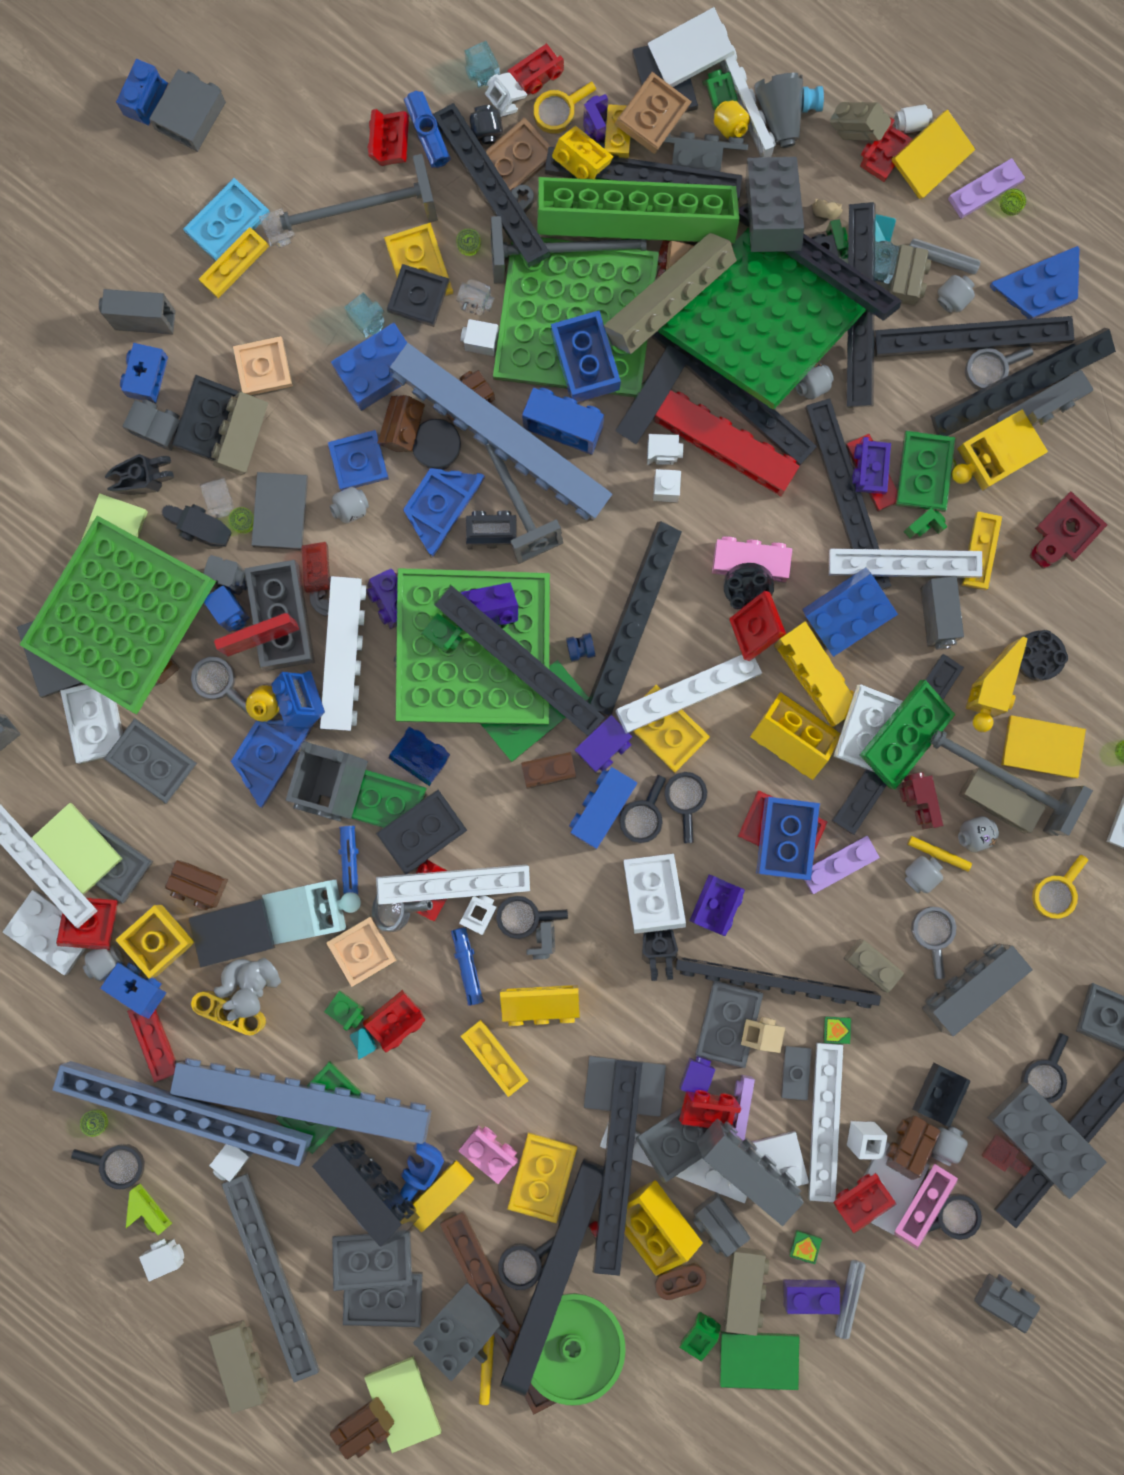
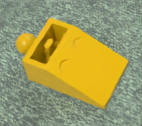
M1022 409L958 447L957 450L966 464L955 466L952 471V478L959 484H965L970 481L973 474L980 488L984 491L1048 451ZM973 449L977 450L978 456L975 454ZM986 470H988L991 473L990 477L987 474Z
M1022 637L1010 643L972 684L965 709L979 712L974 716L972 722L973 727L978 732H987L992 728V716L996 717L1008 712V709H1012L1015 702L1013 691L1028 638Z

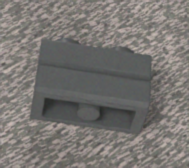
M213 555L208 557L203 574L216 581L213 586L214 588L218 589L224 585L236 595H240L243 590L247 589L245 570L237 562L227 559L224 561L223 558Z
M714 1193L693 1210L696 1216L693 1222L701 1233L705 1230L712 1238L708 1242L717 1254L722 1252L725 1257H728L751 1239L719 1193Z
M989 1273L974 1301L980 1307L1023 1333H1027L1032 1320L1040 1310V1305L1034 1301L1036 1296L1022 1287L1020 1291L1011 1287L1013 1282L1001 1274H998L996 1278Z

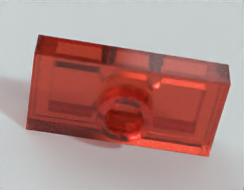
M320 542L303 545L302 562L305 592L330 589L328 544Z

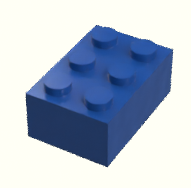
M600 311L551 324V335L570 398L581 402L620 390L621 380Z
M395 323L390 324L331 361L335 372L360 411L402 386L391 377L393 373L390 372V366L407 344Z
M533 387L523 411L522 420L523 428L527 431L593 455L603 429L604 414L594 406L587 405V407H583L570 397L564 396L562 399L555 396L549 389H536Z
M867 567L802 609L806 618L833 657L898 615Z
M613 767L609 771L605 769L602 771L596 781V784L599 785L595 793L589 792L582 804L586 807L582 815L576 813L569 825L572 828L571 835L595 850L602 842L637 785L636 781Z
M775 797L765 798L756 874L811 880L820 803Z

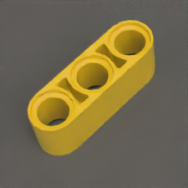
M203 991L197 993L192 998L191 1006L195 1013L242 1034L254 1035L265 1027L266 1018L260 1011L257 1015L253 1016L258 1021L256 1029L248 1027L247 1018L239 1017L233 1021H228L223 1013V1004L231 999L228 997L219 998L215 995L214 991ZM202 996H207L211 1001L208 1010L202 1008L200 1004Z
M457 1160L412 1203L420 1217L413 1225L420 1232H423L474 1180Z

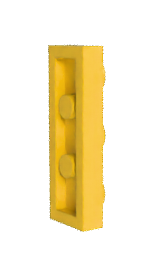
M249 227L199 278L200 283L219 299L269 247L268 243Z
M979 511L975 513L968 551H982V577L963 578L961 586L985 591L988 589L1002 516Z
M479 1020L461 1035V1038L508 1097L529 1081L482 1020Z

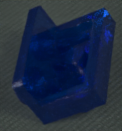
M408 727L402 739L389 754L388 759L430 786L446 766L450 754L442 745L435 744L426 738L421 731Z

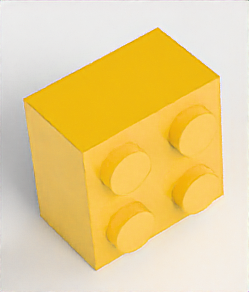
M154 905L116 939L118 944L149 979L157 977L194 944L192 938L163 905Z

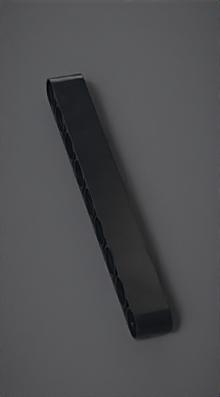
M585 1158L580 1165L500 1383V1387L524 1397L532 1381L602 1188L604 1166Z

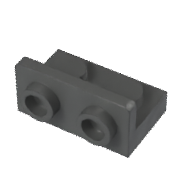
M554 921L541 922V927L536 928L537 943H542V947L526 949L527 955H533V959H548L550 954L555 952Z

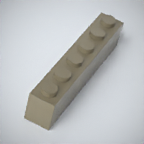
M709 233L604 325L611 345L632 354L737 261L730 240Z

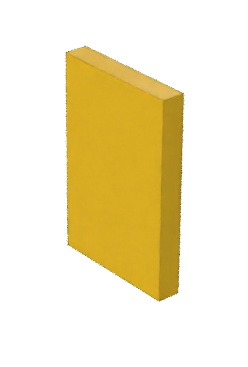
M947 109L891 160L917 197L922 199L976 149Z
M431 223L384 237L397 278L402 264L449 278ZM451 283L448 285L445 296L453 294Z
M655 685L644 697L662 689ZM683 710L632 731L674 773L710 738Z
M1011 715L1008 719L1001 765L1078 779L1086 729Z
M528 1132L507 1209L557 1223L577 1146Z

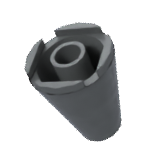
M784 73L772 76V80L766 84L765 79L758 81L754 85V91L770 132L774 136L775 144H780L781 148L794 146L795 141L800 138L803 75Z

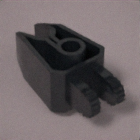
M138 454L112 467L105 475L106 479L112 481L119 480L118 483L108 487L107 490L126 495L159 492L162 482L174 478L172 471H159V467L171 463V458L169 456L149 458Z
M192 504L191 507L186 505L184 510L172 505H166L161 511L165 520L176 525L180 538L189 542H193L195 539L214 547L227 546L232 534L231 530L219 519L206 514L204 508Z
M673 929L644 932L642 960L650 964L651 981H657L658 969L656 968V963L666 964L665 975L667 980H672V962L678 955V947Z

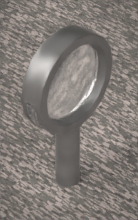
M1029 346L1006 357L996 349H980L972 354L966 363V379L972 387L981 390L1007 377L1009 365L1032 356L1033 349Z
M207 657L199 661L191 674V682L195 691L199 695L212 700L227 696L247 713L246 699L233 689L235 674L229 663L219 657Z
M376 895L372 905L373 921L382 931L396 932L407 924L410 913L431 910L433 903L431 900L378 904Z
M927 907L915 915L911 931L919 945L926 949H931L935 979L945 978L942 948H946L952 943L956 935V923L953 916L941 907Z

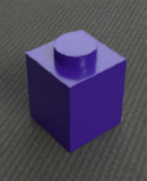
M699 1056L696 1057V1060L689 1058L679 1085L680 1090L685 1092H695L696 1090L708 1092L716 1070L710 1065L711 1061Z

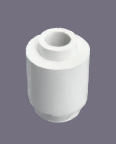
M925 104L901 108L894 115L895 128L904 134L923 131L933 120L932 111Z

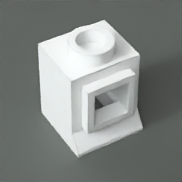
M510 73L496 74L487 82L489 88L485 95L497 108L500 115L505 116L516 113L518 108L512 102L524 99L527 93Z
M649 434L647 465L656 462V464L673 465L674 462H677L678 458H683V443H679V435Z
M485 895L473 896L459 924L483 935L497 908L492 905L494 900ZM476 905L487 910L482 921L471 916Z

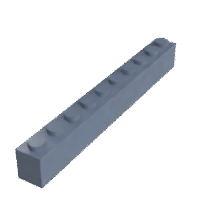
M409 343L405 345L390 366V372L393 373L391 377L402 386L405 383L414 389L412 393L423 401L427 398L434 404L433 408L443 416L446 414L450 415L455 419L453 423L463 431H466V429L472 431L475 434L474 439L484 446L487 444L491 445L496 449L494 453L504 461L510 459L516 464L514 468L525 476L529 473L536 479L535 483L545 491L548 488L556 493L555 498L566 506L568 504L574 506L577 509L575 513L587 521L589 518L594 520L612 496L610 491Z
M186 1058L185 1061L176 1063L170 1091L172 1095L423 1144L427 1138L432 1110L425 1109L426 1105L422 1103L411 1102L409 1106L400 1104V1099L386 1097L385 1101L375 1099V1094L360 1092V1096L350 1094V1089L335 1087V1091L326 1090V1085L310 1082V1086L300 1084L301 1080L286 1077L285 1081L276 1080V1075L260 1073V1076L250 1074L251 1070L244 1068H235V1071L225 1070L226 1065L219 1063H210V1066L200 1065L201 1060Z
M72 1061L60 1065L53 1086V1091L298 1167L305 1162L313 1137L306 1133L196 1099L172 1095L170 1091Z

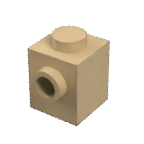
M761 1017L760 1021L746 1019L741 1045L757 1050L780 1053L785 1027L775 1025L776 1020Z

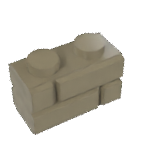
M841 102L836 107L830 123L835 130H838L837 133L843 140L879 141L890 126L891 119L884 113V109L879 102Z
M899 245L895 253L888 291L902 300L903 304L916 305L919 298L924 297L927 283H923L924 274L928 275L931 266V260L927 259L929 252L927 249Z
M859 939L843 958L886 993L892 990L904 974L862 939Z

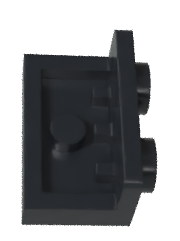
M933 1062L912 1110L950 1127L967 1092L970 1080Z

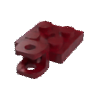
M1070 491L1035 528L1044 537L1033 547L1030 552V558L1043 569L1051 566L1063 555L1073 562L1106 528L1107 524ZM1066 522L1069 524L1074 522L1076 524L1074 527L1075 533L1073 531L1069 532L1066 529Z

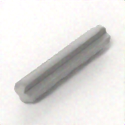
M915 238L910 242L909 246L913 248L927 249L929 251L927 259L971 274H976L980 267L981 261Z
M858 1260L851 1261L835 1329V1335L842 1339L850 1338L865 1272V1264Z

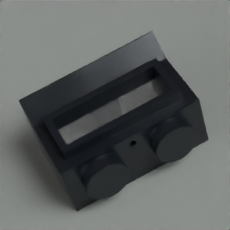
M473 511L472 515L466 516L467 549H473V545H487V548L495 549L497 545H511V540L517 538V516L512 515L511 511H497V515H487L485 511Z

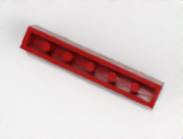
M670 390L655 415V423L675 435H679L680 438L782 497L800 467L796 464L794 458L786 454L782 456L775 452V448L767 442H758L753 439L754 436L744 429L738 430L732 426L728 419L721 416L718 418L711 414V411L702 404L695 405L689 401V397L679 391L675 393Z

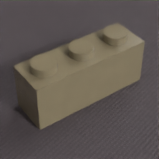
M243 392L237 393L235 397H230L226 408L227 411H230L228 419L222 421L219 429V434L222 437L220 443L215 444L211 455L212 458H215L214 466L240 476L246 473L268 402Z
M981 768L972 770L959 793L960 797L1024 834L1032 833L1046 808L1040 801L1022 793L1017 788L1003 782Z
M739 1247L731 1254L723 1323L726 1332L757 1336L758 1327L762 1328L763 1311H760V1304L766 1298V1285H763V1276L768 1275L769 1259L766 1258L763 1250Z
M244 1320L215 1329L209 1336L231 1413L233 1414L262 1404L268 1393V1385L264 1377L261 1378L260 1358L258 1353L253 1351L251 1345L253 1335L250 1327H246Z

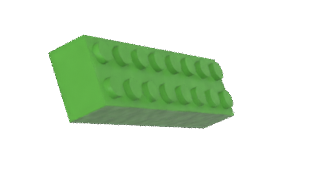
M539 177L537 233L540 235L700 242L705 236L712 233L730 240L731 243H735L739 225L736 186Z

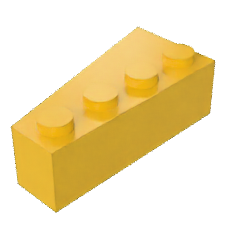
M805 621L780 638L774 647L827 722L833 727L847 717L854 692L848 689L844 683V677L834 667L829 656L823 650Z

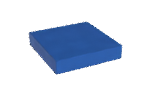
M376 430L328 442L340 491L349 487L357 488L389 479L381 447L377 443L378 435Z

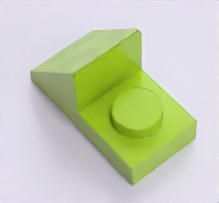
M139 1184L129 1192L126 1228L143 1216L146 1227L151 1232H156L159 1235L172 1222L144 1187Z

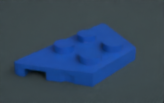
M1076 246L993 281L990 284V288L994 292L997 290L1008 299L1007 302L1013 307L1018 308L1028 319H1036L1069 305L1078 299L1080 249Z
M430 468L404 507V513L430 556L433 557L485 479L483 474L462 473V471L447 472L442 469Z
M283 720L255 721L232 758L231 763L242 777V781L250 790L259 807H264L313 726L311 728L285 726Z

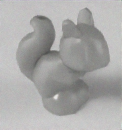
M266 958L253 962L237 959L230 962L224 968L221 974L222 986H216L214 993L219 998H225L232 995L237 986L240 987V990L232 996L231 1000L223 1004V1009L232 1010L228 1014L227 1020L233 1021L239 1017L248 1018L257 1015L260 1011V1001L258 998L263 995L262 989L265 986L276 988L281 983L275 967Z

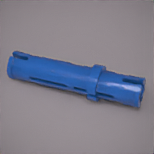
M355 826L339 827L341 850H338V855H341L343 893L353 892L358 895L356 854L359 853V848H356ZM347 840H349L350 862H348ZM349 866L351 867V881H352V888H351V889L349 888V872H348V867H349Z
M467 927L451 930L456 951L454 957L458 960L468 1006L482 1003L484 999L473 958L475 953L469 943Z

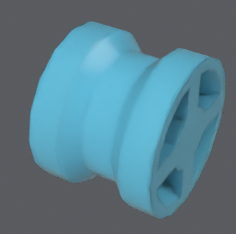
M808 86L803 87L801 112L805 113L809 110L822 112L824 104L823 86H817L815 89H809Z

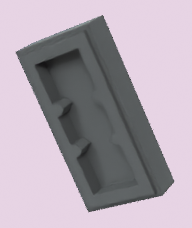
M785 1045L781 1098L808 1100L811 1048Z

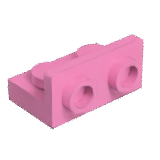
M478 1125L461 1146L459 1152L499 1184L512 1166H515L518 1158L515 1156L517 1152L507 1143L504 1145L500 1144L495 1139L497 1135L485 1126L482 1129Z

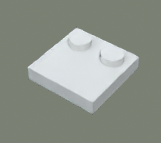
M795 1131L752 1142L758 1148L756 1151L762 1157L765 1154L768 1155L777 1164L776 1168L781 1173L786 1171L796 1180L795 1184L797 1186L809 1183Z

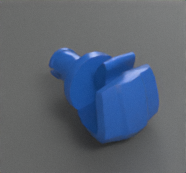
M426 1142L423 1144L416 1143L414 1146V1150L422 1157L423 1162L418 1163L409 1155L407 1159L409 1169L405 1168L401 1174L405 1184L399 1194L410 1202L413 1201L418 1190H427L432 1185L444 1163L441 1152Z

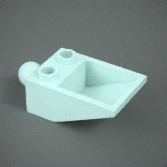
M337 880L262 895L274 945L346 930L343 910L353 913L361 905L360 897L353 892L344 894L340 899ZM325 890H327L328 899L323 897ZM329 915H332L333 924L328 922Z

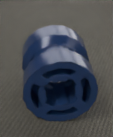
M585 633L579 638L574 636L566 638L571 662L579 661L581 657H596L591 633Z

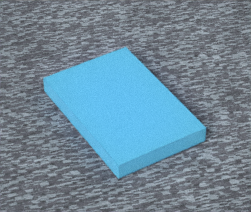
M233 178L183 230L212 259L217 261L249 227L255 230L271 213L242 184Z

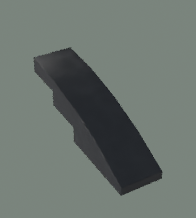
M670 344L667 345L628 407V411L615 429L616 432L634 444L638 443L678 379L689 357Z

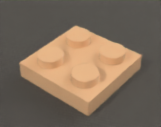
M281 336L233 346L243 393L254 395L293 386L284 342Z
M372 916L327 942L351 987L397 961L382 933L373 921Z

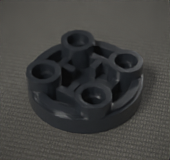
M430 419L419 425L412 451L416 460L424 467L445 470L458 458L461 451V439L458 431L451 423L442 419Z
M757 563L738 564L731 568L724 578V594L734 609H742L764 591L770 592L771 596L774 592V579L771 572Z
M1049 630L1034 631L1025 635L1024 637L1028 639L1019 671L1025 677L1034 681H1046L1057 676L1068 661V654L1060 638Z

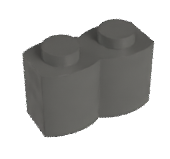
M143 399L142 402L135 400L122 427L139 438L172 451V443L180 416L167 409L165 412L156 409L157 405Z

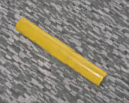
M911 836L908 840L907 845L943 862H947L967 872L972 867L971 862L916 837Z
M494 1334L483 1346V1352L488 1358L484 1363H481L480 1405H489Z

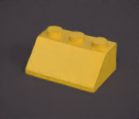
M780 692L750 737L759 745L776 754L781 760L796 768L801 774L813 780L829 761L838 744L841 733Z
M578 985L508 988L500 991L502 1022L508 1021V1026L524 1025L523 1021L534 1020L535 1025L549 1024V1019H559V1023H574L575 1018H580Z
M656 1180L640 1187L628 1197L624 1234L655 1276L687 1262L703 1244Z

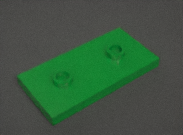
M558 660L549 666V669L583 699L586 701L589 699ZM549 703L548 725L480 724L510 761L513 762L566 719V717Z
M920 680L859 755L890 789L895 790L932 745L930 740L935 731H943L956 714L926 680Z

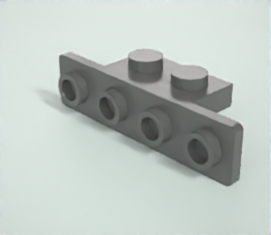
M681 131L680 136L669 134L664 141L674 143L672 165L721 172L723 148L748 150V143L743 142V137H729V140H719V135L705 134L704 138L695 137L693 132Z
M1079 370L999 416L997 422L999 423L1023 409L1032 426L1037 423L1043 425L1054 418L1053 414L1061 410L1064 413L1076 405L1074 402L1091 393L1093 387L1083 371Z

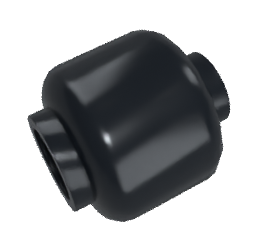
M482 105L474 108V112L469 116L472 132L478 140H481L483 145L495 143V138L503 133L500 112L494 109L493 105Z

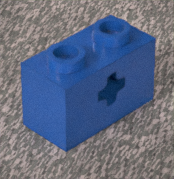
M133 343L132 350H129L126 356V373H123L120 379L121 390L127 397L142 401L145 399L152 403H157L168 356L163 349Z
M224 585L209 594L204 601L218 624L229 632L232 630L236 632L242 629L247 624L245 621L250 619L235 595Z
M118 962L100 989L139 1015L149 1019L167 992L160 988L162 983L154 978L145 979L139 975L142 970L129 962L125 966ZM134 985L138 988L136 992L132 989Z

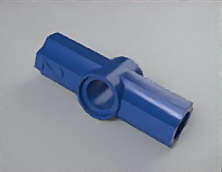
M423 91L411 92L403 100L417 132L418 140L422 144L431 168L445 166L451 158L437 127V121L432 115ZM425 127L432 128V130L429 132L422 131V129H424Z

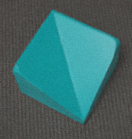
M876 214L875 246L889 248L896 223L895 218Z
M365 1027L350 1034V1038L358 1051V1060L377 1049L376 1042Z

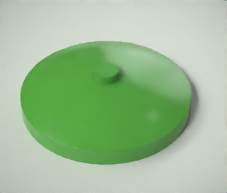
M577 1293L562 1295L531 1384L540 1394L559 1404L582 1405L600 1398L611 1389L622 1371L626 1349L622 1328L610 1309L599 1300L587 1295Z

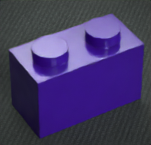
M610 715L575 749V753L595 773L599 769L603 771L613 764L611 758L617 752L622 755L632 745L629 742L632 736L629 733L626 734L623 726Z
M783 1279V1306L787 1314H840V1287L835 1280Z

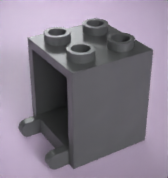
M303 741L285 801L294 803V809L341 822L342 817L351 819L368 761L349 753ZM322 795L331 798L328 807L319 805Z
M466 1283L416 1338L413 1344L452 1381L473 1357L480 1363H484L488 1357L481 1348L495 1331L503 1339H506L510 1332L502 1324L504 1319Z

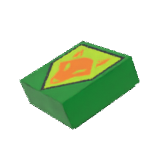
M824 1016L823 1042L850 1044L851 1018Z
M796 1230L789 1256L815 1264L822 1238Z

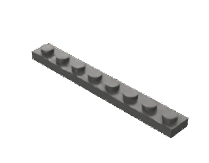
M248 1173L236 1177L230 1182L226 1181L221 1185L290 1374L295 1383L319 1373V1366Z

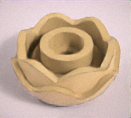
M815 199V203L812 204L815 216L835 220L843 211L841 209L842 204L834 202L828 203L825 200Z

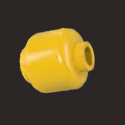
M732 100L725 101L716 108L713 120L714 125L725 138H739L747 132L750 116L737 101Z
M261 685L255 688L246 700L247 713L256 721L267 722L273 719L279 711L272 686Z

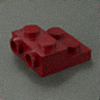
M924 772L906 776L900 788V796L902 802H906L907 807L917 805L918 810L915 811L917 824L922 826V830L944 826L933 776L924 777Z

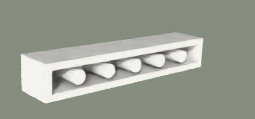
M331 576L322 705L325 713L321 716L320 729L351 731V726L357 725V711H353V701H358L359 686H355L354 683L355 675L360 676L361 661L356 660L357 650L362 651L363 636L358 635L359 625L364 626L365 610H360V600L366 599V585H362V579Z

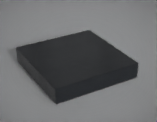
M402 264L387 312L434 327L450 283L449 278Z

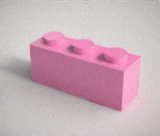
M722 537V540L717 539L712 574L726 575L731 568L738 564L757 563L771 572L774 581L786 582L789 579L792 548H786V544L771 543V546L761 545V541L747 540L745 543L736 542L737 539L734 537Z
M934 1164L896 1228L894 1235L918 1250L956 1185L958 1178Z

